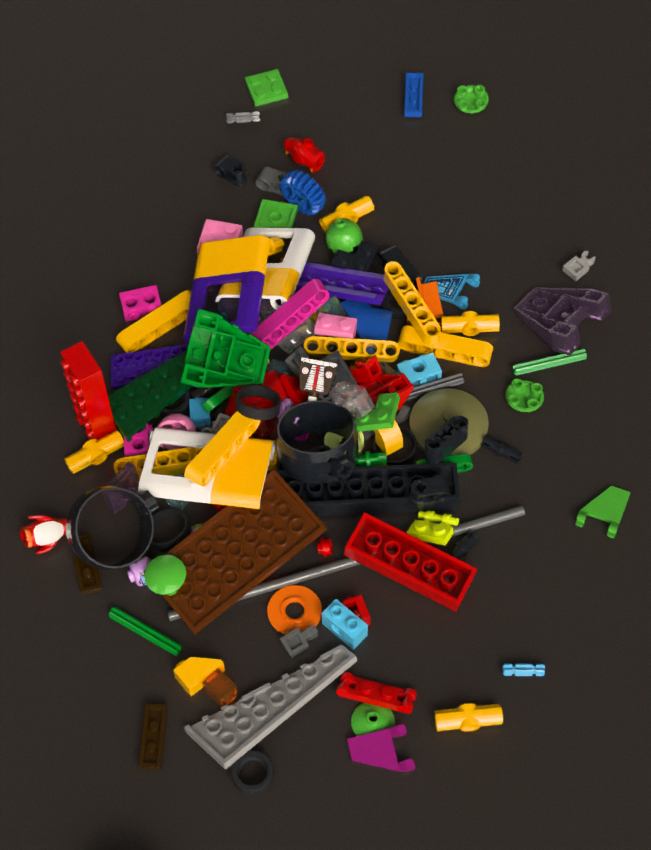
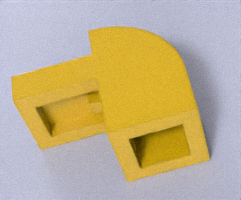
M394 421L393 428L373 430L375 442L383 453L386 452L387 456L403 448V437L396 421Z

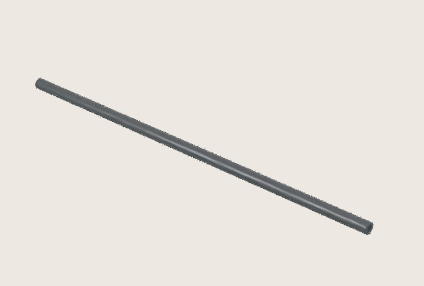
M521 505L452 526L454 531L452 537L524 516V507ZM347 557L260 583L240 600L360 565V563ZM174 610L167 611L170 621L180 619Z

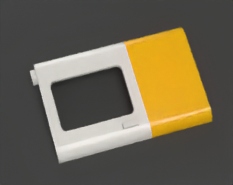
M248 228L243 237L263 235L268 238L275 236L278 238H292L283 262L267 263L262 299H270L272 307L276 310L281 307L276 303V299H281V304L283 305L295 293L315 241V234L309 229ZM242 282L222 284L216 297V302H219L221 298H240Z
M156 427L150 433V446L138 485V495L148 490L154 497L260 509V500L269 461L273 460L275 455V440L248 438L205 487H202L185 477L152 474L151 472L160 444L204 448L216 434Z

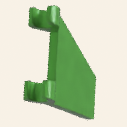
M610 486L579 511L575 525L583 527L586 517L589 515L609 522L610 526L607 536L615 538L631 492Z

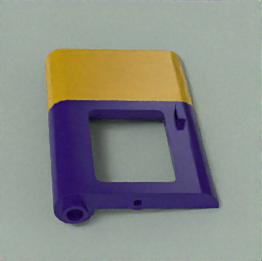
M256 235L200 244L183 336L188 344L198 309L204 310L207 289L210 285L242 282L237 318L229 323L235 324L244 333L257 331L270 245L268 237Z

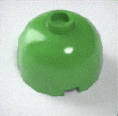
M337 219L326 231L327 247L329 250L332 249L334 253L337 250L348 253L352 252L353 247L358 245L359 248L361 241H363L360 227L349 219Z

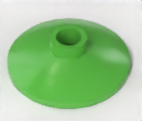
M362 703L352 714L351 726L355 735L361 736L394 727L395 718L391 709ZM371 716H375L377 720L375 722H371L369 718Z

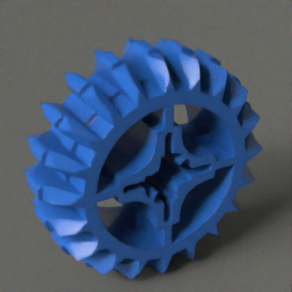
M292 170L282 178L280 188L281 193L284 195L283 198L288 201L287 203L298 205V211L302 214L306 213L308 216L315 215L325 205L326 194L322 191L323 188L308 173L305 174L303 171Z

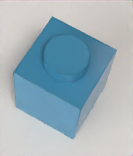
M197 397L189 399L190 419L195 424L196 429L211 428V413H207L201 406L209 398Z

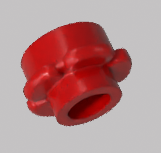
M322 537L320 542L317 543L319 554H323L326 558L327 555L333 554V545L330 538L325 539Z

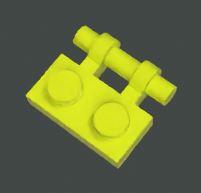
M430 510L426 512L419 511L418 518L423 520L415 519L407 534L421 541L446 546L454 533L453 527L450 525L457 526L459 518L452 517L451 514L446 513L443 515L435 514L434 511Z

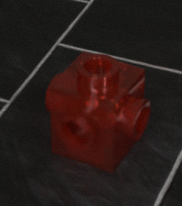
M278 418L261 420L254 432V436L259 439L276 441Z

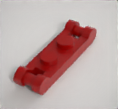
M349 672L342 673L340 678L341 684L338 685L336 690L337 695L407 714L412 712L414 706L412 702L415 701L417 692L412 688L401 689L354 677Z

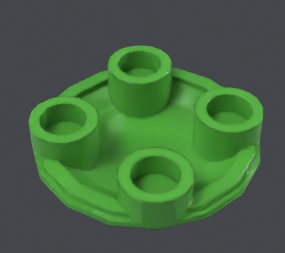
M461 85L457 88L454 96L455 106L465 113L482 111L488 105L489 100L483 85Z
M517 378L508 386L505 398L513 409L520 412H532L541 407L544 402L543 387L540 383Z
M172 555L158 556L151 560L146 567L144 574L145 583L156 594L172 596L176 594L177 590L185 582L187 571L182 561Z

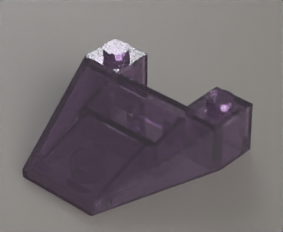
M534 287L514 307V312L553 351L566 355H571L581 345L578 325L585 318L602 322L612 312L609 293L595 289Z

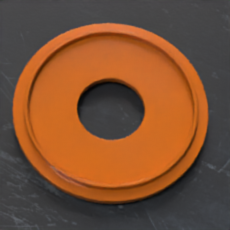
M299 585L287 586L278 590L271 597L267 608L268 619L271 625L284 635L296 628L303 632L313 624L315 627L318 625L322 616V605L318 596L309 588ZM297 602L303 606L304 613L301 617L292 619L286 615L285 609L290 603Z

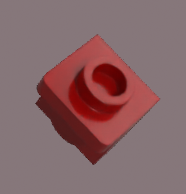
M362 595L349 596L342 601L345 607L353 611L356 616L370 626V614Z

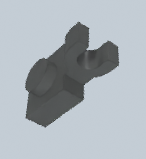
M313 624L303 632L296 628L279 639L290 658L309 648L307 641L313 640L319 635L318 630Z

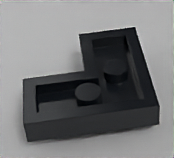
M361 241L356 254L337 250L331 266L370 272L379 252V246Z

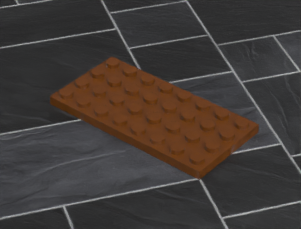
M272 470L265 478L260 509L227 505L165 554L180 559L187 572L185 582L177 590L176 594L162 596L193 634L196 635L324 533L327 528L275 470Z

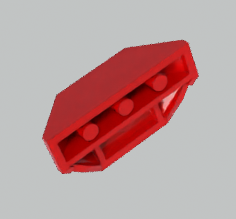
M274 370L266 372L263 384L259 386H265L276 391L280 395L281 401L285 398L290 399L279 379L282 374ZM245 386L234 387L225 410L226 415L232 417L237 412L235 407L237 392ZM253 396L241 399L243 403L254 408L266 409L276 406L270 400L262 397Z
M398 373V375L382 374L374 381L362 383L345 393L339 405L346 408L355 420L356 412L375 410L379 394L397 392L400 396L398 411L413 391L414 386L404 373Z

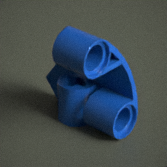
M352 300L339 303V306L348 317L357 319L356 332L359 339L387 341L392 311L373 308L368 303ZM368 347L366 352L368 354H375L376 349Z

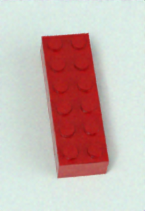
M83 341L61 351L62 361H60V364L64 370L63 375L67 381L66 386L71 393L69 397L76 413L75 418L80 426L84 425V432L89 440H99L116 430L102 370Z
M365 512L345 546L344 556L457 612L477 572V568Z

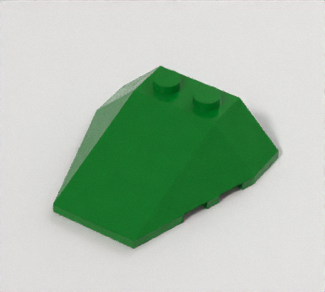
M198 309L183 364L181 383L199 388L262 385L271 347L254 336L244 333L235 324L232 325L225 321L219 314Z

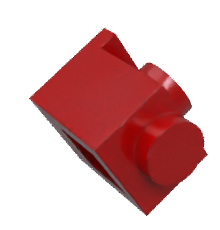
M373 355L368 360L365 358L357 360L355 365H351L349 369L357 383L372 382L383 373L376 355Z

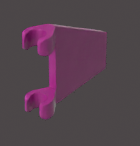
M403 724L347 739L351 759L354 762L397 772H407L415 769L413 759H407L399 763L397 760L392 738L407 735L406 727Z

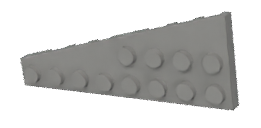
M340 645L322 654L317 661L301 665L298 671L290 675L287 673L282 675V679L271 685L267 683L242 696V699L238 702L221 707V711L211 716H203L202 721L192 726L188 724L184 727L185 732L226 770L357 662L356 655L343 645Z

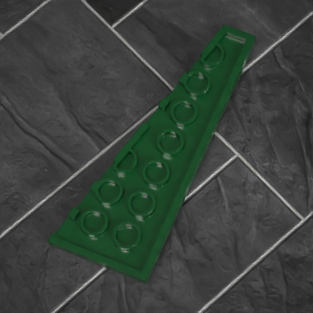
M187 350L108 395L114 423L127 442L131 441L132 436L139 430H144L146 424L152 418H157L161 410L169 404L172 405L192 387L191 385L181 383L182 369Z

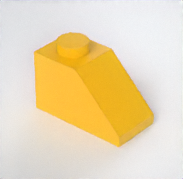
M190 657L186 661H180L173 671L175 679L190 696H193L223 673L225 668L221 659Z

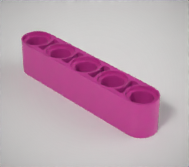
M313 279L262 322L257 327L256 332H251L250 335L272 349L329 299V292L321 280Z

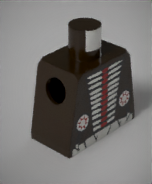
M300 357V391L307 393L306 402L318 401L319 395L328 396L338 364Z

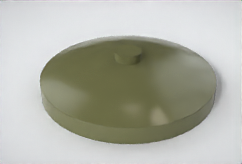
M452 388L434 390L422 396L413 406L409 418V429L416 438L417 446L425 452V440L454 416H464L468 419V438L448 456L471 455L481 447V444L484 443L482 441L488 433L489 420L484 406L474 396L462 390Z

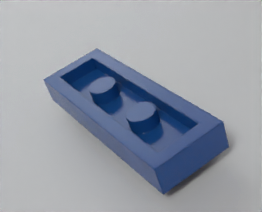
M406 73L404 117H422L423 73Z

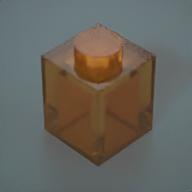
M219 668L202 682L204 691L220 707H223L226 703L230 704L237 696L236 684Z

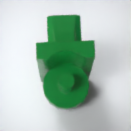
M365 451V454L357 455L355 467L387 466L386 452L370 454V451Z

